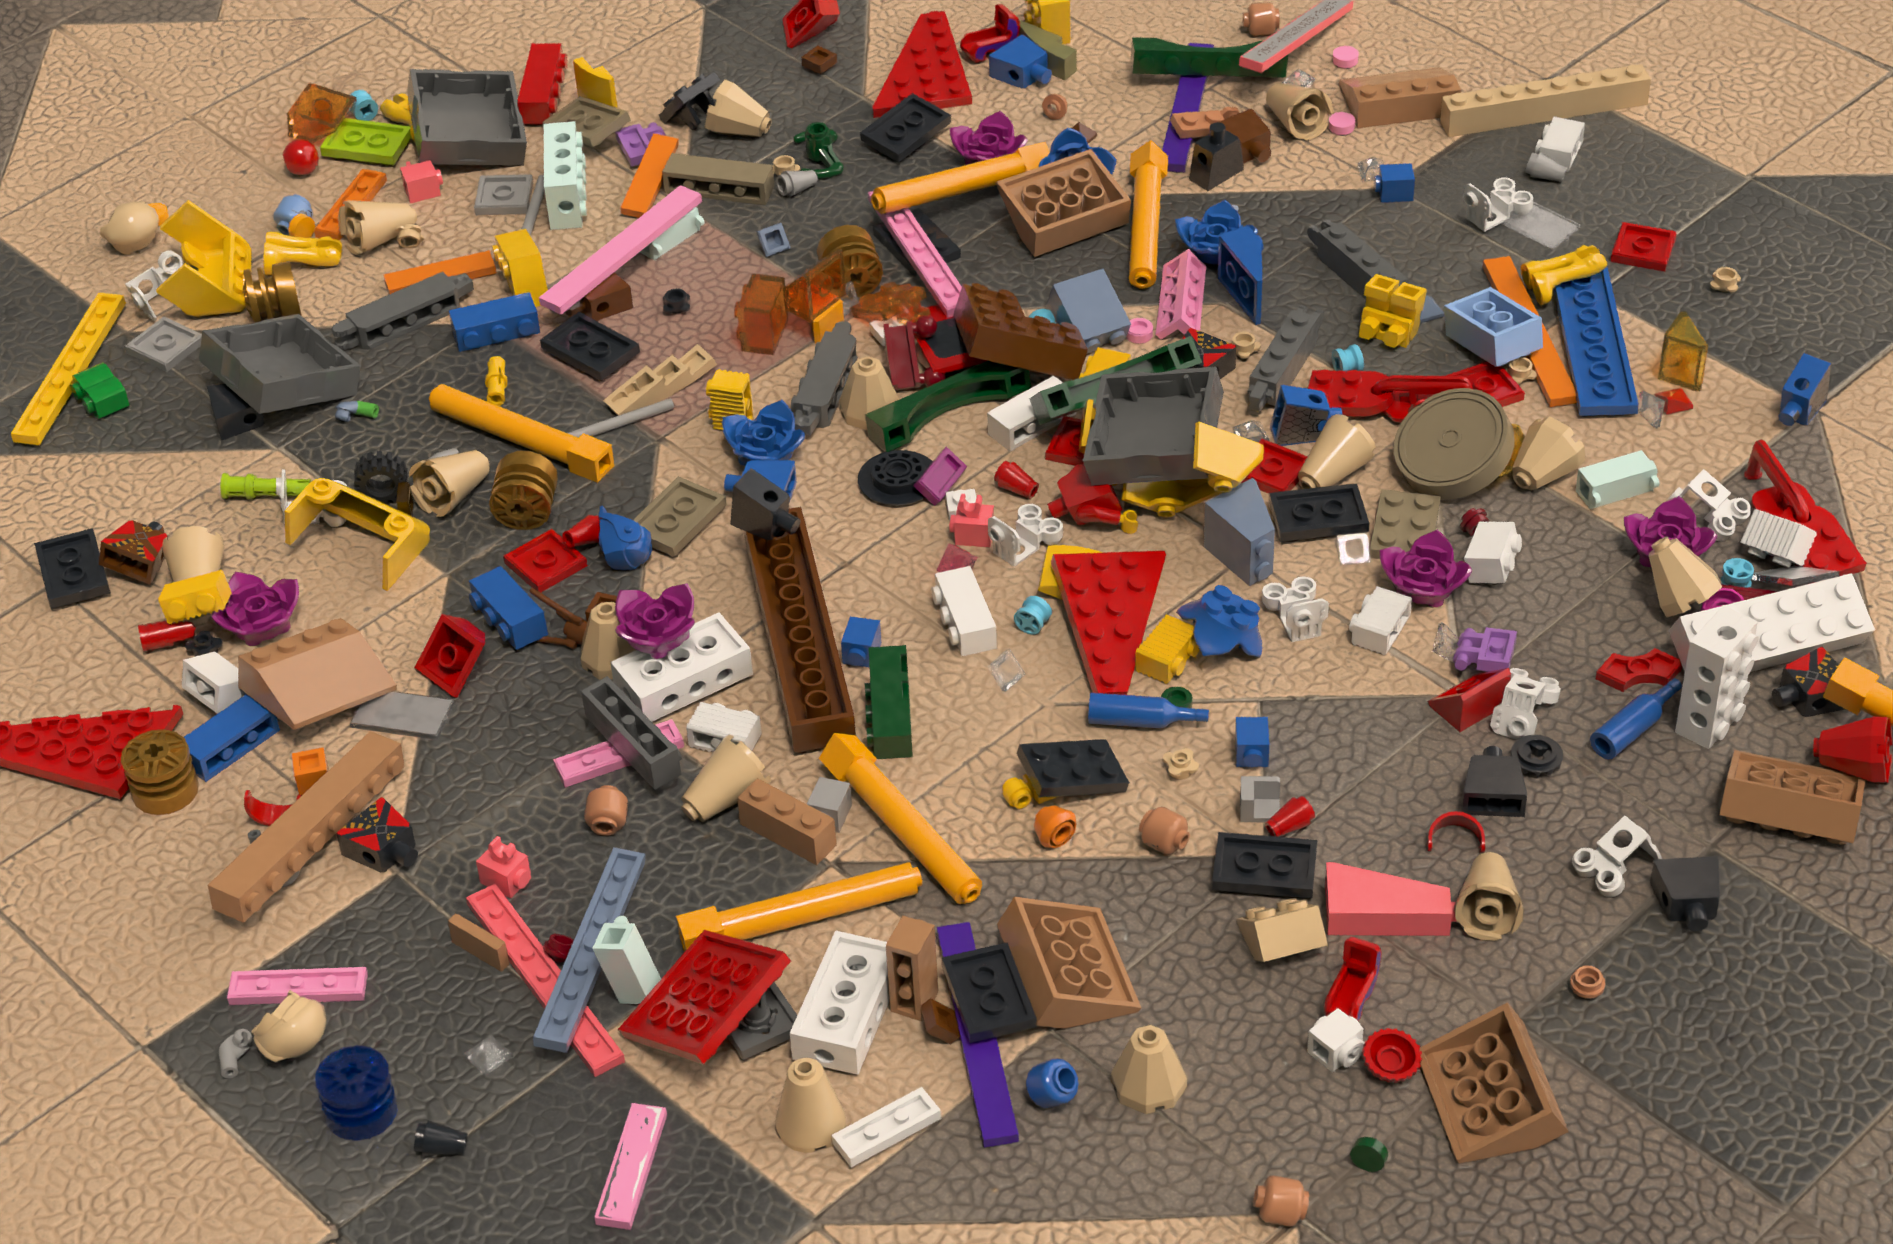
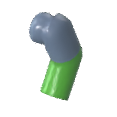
M363 401L340 402L336 406L335 417L344 422L350 420L351 414L376 418L379 413V406Z

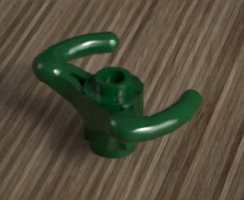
M821 122L808 125L804 132L793 137V141L796 144L806 143V155L809 159L815 162H823L828 167L827 169H800V171L814 170L817 179L838 176L842 174L844 165L832 149V143L837 141L838 135L834 130L829 129L826 124Z

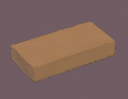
M455 913L448 920L452 943L501 972L509 966L506 943L459 914Z

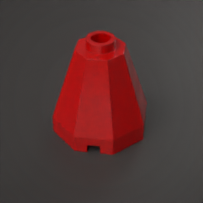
M1874 716L1821 731L1820 738H1814V757H1819L1820 764L1859 778L1871 782H1889L1892 766L1890 746H1892L1893 737L1891 717Z

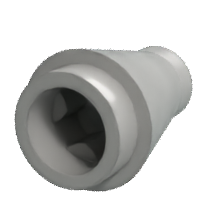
M1532 152L1525 173L1531 174L1530 177L1562 183L1567 167L1560 165L1541 152L1539 154Z
M814 170L783 171L776 178V186L782 196L787 195L788 197L817 184V175Z

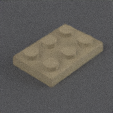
M579 96L543 121L542 124L544 126V124L575 121L577 132H582L583 144L594 147L600 145L612 133L620 131L622 126L631 121L628 111Z
M678 476L633 521L651 532L653 548L675 557L727 505L726 496Z
M1381 489L1369 558L1380 559V550L1392 546L1400 547L1405 552H1408L1415 540L1422 535L1435 531L1441 496Z

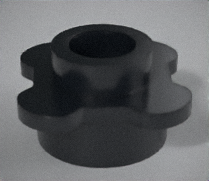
M678 288L667 291L663 296V302H665L663 311L666 313L688 311L690 309V304H688L690 295Z
M201 631L193 640L186 642L185 647L187 651H193L194 657L211 652L218 653V648L222 646L223 642L221 638L213 637L209 631Z

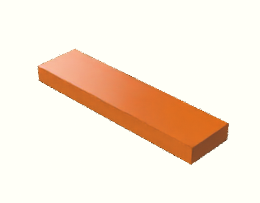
M653 133L621 205V214L640 218L652 208L663 182L662 171L671 153H676L679 146L678 138Z
M362 169L314 229L315 237L330 236L332 239L341 240L344 235L340 233L338 212L340 207L345 206L343 202L350 200L372 201L387 182L386 173Z
M490 250L383 275L388 292L392 294L440 272H444L448 277L465 273L471 279L493 275L497 272Z

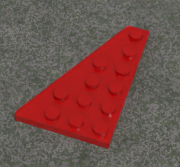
M931 11L920 14L872 106L874 118L881 117L912 93L940 109L972 105V94L945 11Z
M1165 551L1053 554L1051 565L1093 693L1127 695L1136 664V650L1143 640L1166 558Z
M173 705L172 710L152 712L150 707L137 710L102 712L100 717L81 718L80 714L66 717L33 718L31 723L11 725L10 721H1L0 766L121 799L129 789L121 763L123 749L129 741L142 733L162 729L172 731L184 715L182 707Z

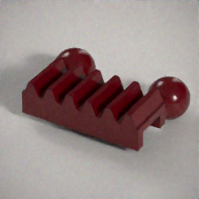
M924 315L919 317L916 322L906 321V325L889 327V323L883 324L888 369L894 390L920 388L921 385L929 387L945 380L944 373H933L930 367L924 373L919 374L913 334L917 333L923 338L932 337L937 331V323L933 317Z

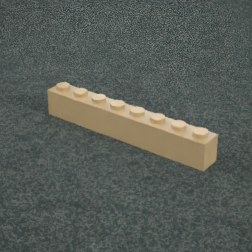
M1640 64L1615 69H1604L1597 72L1580 73L1566 77H1555L1541 81H1530L1523 84L1505 85L1492 89H1480L1467 93H1455L1442 96L1440 123L1447 136L1454 137L1551 121L1553 117L1564 119L1648 105L1651 78L1643 65Z

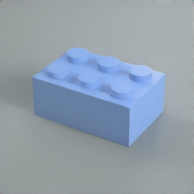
M1492 287L1444 305L1446 335L1495 367L1506 365L1514 359L1528 356L1532 352L1543 348L1542 318Z

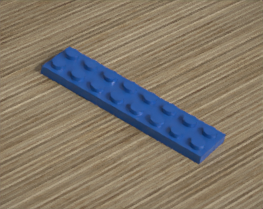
M1608 267L1593 276L1557 285L1553 288L1572 382L1577 394L1576 401L1579 416L1638 414L1639 403Z

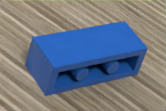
M530 292L449 310L452 332L459 352L540 333L538 314Z
M501 566L469 580L471 588L469 600L476 611L480 610L486 622L490 626L494 625L497 628L502 640H508L516 650L549 635L544 611Z
M246 694L184 736L190 750L196 775L207 782L279 732L280 728L277 717Z

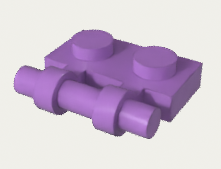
M655 122L650 123L648 128L642 129L639 123L624 127L620 131L615 132L616 139L631 167L640 165L653 133L665 136L662 127L658 126Z
M1486 627L1483 634L1476 633L1471 628L1465 629L1464 633L1459 636L1458 648L1455 650L1453 657L1456 669L1460 671L1465 670L1471 663H1477L1476 670L1486 672L1510 668L1516 645L1517 631Z

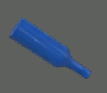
M1674 678L1656 693L1641 694L1634 698L1590 736V743L1594 751L1602 758L1608 760L1617 756L1660 719L1664 703L1682 688L1681 682Z
M1090 693L1089 724L1164 728L1176 721L1208 722L1209 709L1178 707L1163 697Z

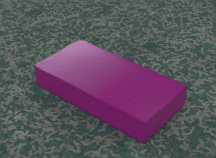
M945 447L914 484V487L935 506L942 500L946 492L949 491L967 466L949 448Z

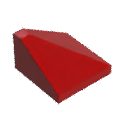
M1682 388L1654 394L1655 399L1666 415L1693 409L1694 405Z

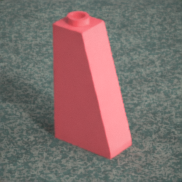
M1326 862L1325 898L1328 935L1450 936L1451 922H1457L1455 918L1456 902H1451L1450 888L1334 862Z

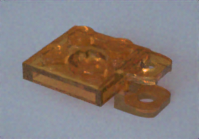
M895 282L882 285L880 291L861 297L859 303L850 307L854 318L885 322L896 316L898 323L906 324V321L913 323L921 316L930 315L929 308L923 307L920 304L921 300L927 298L924 287L912 286L911 284L900 285Z

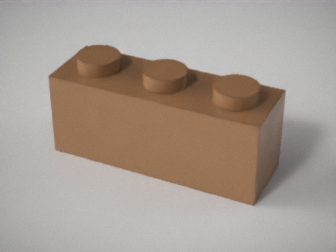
M758 778L737 797L741 825L815 865H818L837 846L834 818Z
M902 916L886 943L891 1012L923 1021L921 1005L930 998L935 999L939 992L935 926L920 919Z

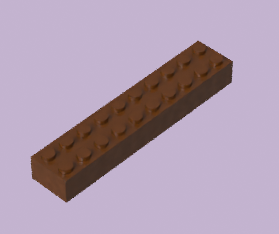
M801 507L789 509L790 514L800 519V525L793 535L781 530L772 540H765L744 531L747 554L794 753L825 748L834 733L856 736L854 712Z

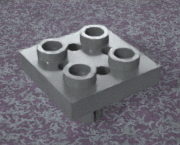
M773 982L761 996L759 1003L748 1011L739 1022L737 1029L730 1033L727 1038L741 1059L745 1060L789 1040L790 1031L797 1018V1014L776 983Z

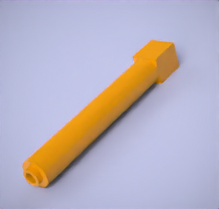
M1151 140L1132 152L1130 158V174L1135 178L1129 281L1133 286L1141 289L1149 288L1156 282L1161 180L1167 176L1168 155Z
M1046 142L1018 148L1012 154L877 187L871 195V204L880 214H886L995 186L1000 180L1038 168L1040 161L1048 156L1049 149Z
M444 384L438 385L430 393L429 402L433 411L568 464L569 472L598 483L614 467L612 445L584 433L579 438Z
M1844 657L1830 678L1823 697L1856 715H1859L1862 710L1873 717H1891V726L1893 727V690L1877 682L1879 675Z
M834 733L821 753L819 760L838 781L850 783V786L956 903L965 904L975 901L981 892V879L874 764L877 758L857 736Z
M907 862L717 912L716 907L712 906L677 915L679 938L685 952L703 930L746 940L916 895L918 894V887L922 886L921 874L918 867L913 868L911 863Z

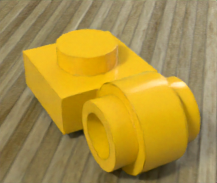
M1027 774L1023 775V780L1015 777L1010 778L1002 786L1003 797L1010 806L1017 809L1026 807L1033 797L1038 804L1058 797L1039 798Z

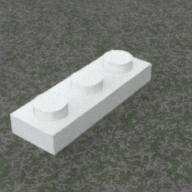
M920 1087L832 1135V1144L849 1166L853 1167L940 1120L941 1110L926 1091Z

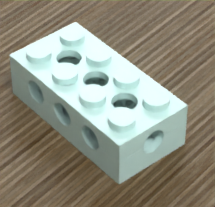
M575 121L544 124V191L550 230L581 228L582 217L587 216L585 153L582 151V132H577Z

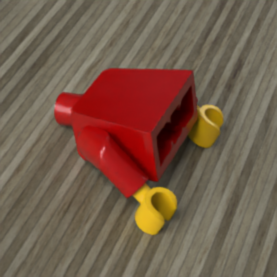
M1084 463L1075 465L1067 475L1058 480L1057 484L1062 497L1047 504L1054 518L1058 519L1070 513L1077 525L1092 522L1112 525L1121 523V530L1123 532L1133 534L1137 531L1139 523L1136 521V512L1134 510H1127L1123 514L1120 513L1123 509L1113 488L1117 484L1092 485Z

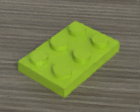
M339 117L320 146L321 156L395 165L411 139V126Z

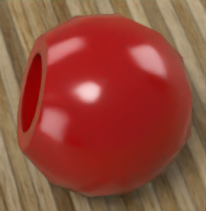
M293 140L287 144L283 151L284 162L292 174L299 176L308 175L318 165V151L307 140Z

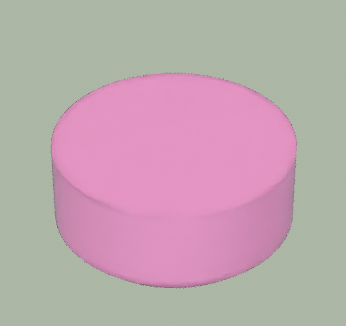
M1350 46L1338 47L1333 51V63L1340 68H1352L1358 63L1359 53L1357 49Z
M1337 112L1329 117V130L1332 133L1347 135L1354 131L1355 117L1346 112Z
M1144 318L1130 320L1131 327L1126 336L1127 340L1132 343L1141 344L1152 339L1153 324L1149 320Z

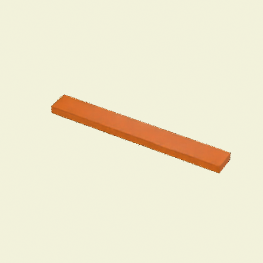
M1510 256L1483 260L1482 268L1492 288L1539 316ZM1542 322L1543 348L1525 357L1532 362V370H1535L1537 374L1536 380L1549 407L1577 403L1575 387Z

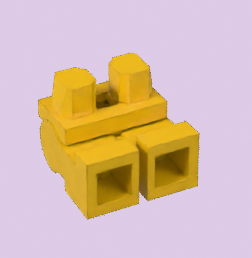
M1375 274L1365 285L1366 305L1362 311L1359 337L1367 340L1370 338L1382 340L1385 345L1393 348L1396 346L1406 348L1418 332L1420 314L1424 307L1427 289L1405 282L1399 286V280Z

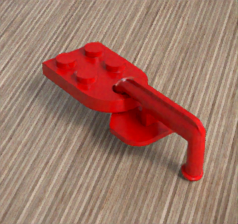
M1312 370L1308 389L1324 392L1329 407L1341 408L1342 414L1345 416L1363 417L1383 412L1395 422H1402L1408 415L1409 407L1423 398L1427 399L1434 394L1451 389H1471L1469 379L1463 376H1387L1380 372L1357 370Z
M1757 440L1752 447L1744 476L1750 480H1758L1762 477V472L1760 471L1762 467L1774 486L1759 490L1753 494L1751 499L1753 509L1802 524L1815 531L1817 536L1814 537V542L1811 543L1812 547L1809 549L1807 559L1804 560V565L1801 567L1837 571L1804 577L1807 583L1811 584L1864 571L1867 564L1837 519L1828 510L1815 505V501L1807 489L1791 480L1764 440Z

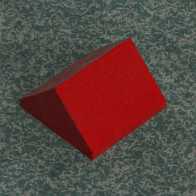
M1505 668L1475 674L1427 702L1443 719L1457 731L1462 732L1493 714L1494 707L1502 703L1505 687L1511 680L1510 669Z

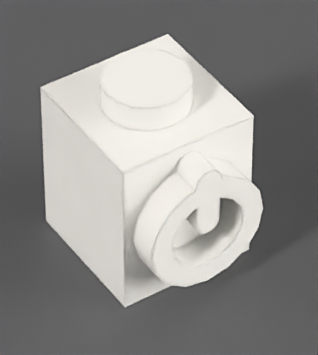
M1337 1008L1330 1015L1321 1017L1314 1027L1309 1030L1307 1053L1332 1073L1342 1065L1350 1067L1362 1054L1365 1043L1362 1041L1363 1027L1355 1018L1347 1016Z

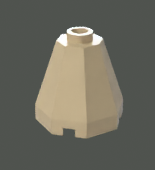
M724 80L713 96V99H716L714 106L710 105L708 108L705 128L717 134L760 137L763 133L766 134L772 123V119L769 118L770 113L738 85Z
M872 357L857 359L850 370L839 401L840 411L842 415L844 414V420L847 425L867 430L865 414L899 400L879 359Z
M1550 416L1545 417L1542 421L1541 418L1536 419L1529 426L1512 467L1515 483L1523 489L1534 490L1578 469L1585 462L1584 444L1580 439L1575 443L1571 438L1574 434L1573 430L1562 422Z
M1664 537L1651 546L1653 550L1649 553L1660 607L1666 617L1690 610V604L1696 601L1698 604H1701L1722 588L1721 580L1716 572L1677 538L1669 540L1668 537Z
M614 602L600 603L591 609L582 640V668L587 672L589 668L593 672V676L599 680L607 676L613 679L610 662L635 651L628 644L627 640L619 637L615 632L616 627L621 624L616 616V603Z
M1152 1025L1135 1030L1111 1072V1082L1117 1090L1120 1104L1144 1114L1153 1113L1155 1108L1164 1106V1110L1173 1108L1187 1087L1186 1074L1165 1031Z

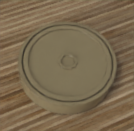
M1451 389L1425 399L1423 403L1417 405L1408 413L1400 424L1395 436L1394 457L1404 478L1415 491L1420 494L1441 496L1442 500L1457 499L1480 491L1502 473L1512 456L1515 436L1510 420L1501 404L1494 397L1476 389Z

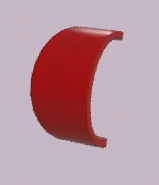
M246 790L244 795V807L247 814L254 821L266 826L273 824L293 805H274L259 801L252 796L250 790ZM298 794L296 801H297L302 795Z
M1454 811L1442 814L1436 818L1429 829L1427 851H1432V836L1437 830L1442 827L1456 825L1471 830L1479 839L1481 853H1485L1484 830L1477 819L1467 813Z

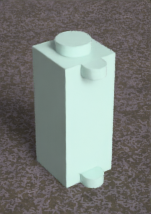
M698 208L692 209L642 249L640 253L656 260L699 231L700 227L705 224V221L699 215Z
M1641 450L1579 468L1576 492L1589 509L1647 493L1659 487L1657 467Z
M626 916L617 917L613 923L603 924L592 949L619 1003L640 1004L661 980V977L635 924L629 923Z

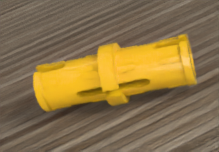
M494 356L487 362L488 374L485 377V386L488 388L487 402L500 406L505 401V388L508 384L507 376L505 375L506 363L503 358Z

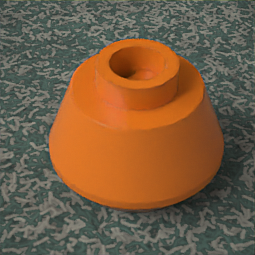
M1049 806L1039 810L1035 816V831L1040 843L1046 848H1058L1064 845L1075 833L1077 826L1076 816L1072 811L1058 806Z

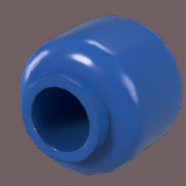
M1050 1059L1032 1067L1027 1074L1026 1086L1028 1094L1036 1105L1043 1108H1053L1071 1101L1078 1091V1076L1070 1063L1063 1059Z

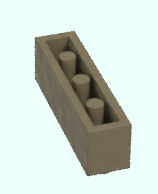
M671 153L662 171L664 192L668 194L681 185L700 193L702 198L766 205L775 187L773 165Z

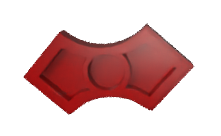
M1656 648L1647 654L1633 657L1613 653L1596 672V680L1621 692L1641 683H1655L1665 686L1678 675L1683 666L1680 659Z

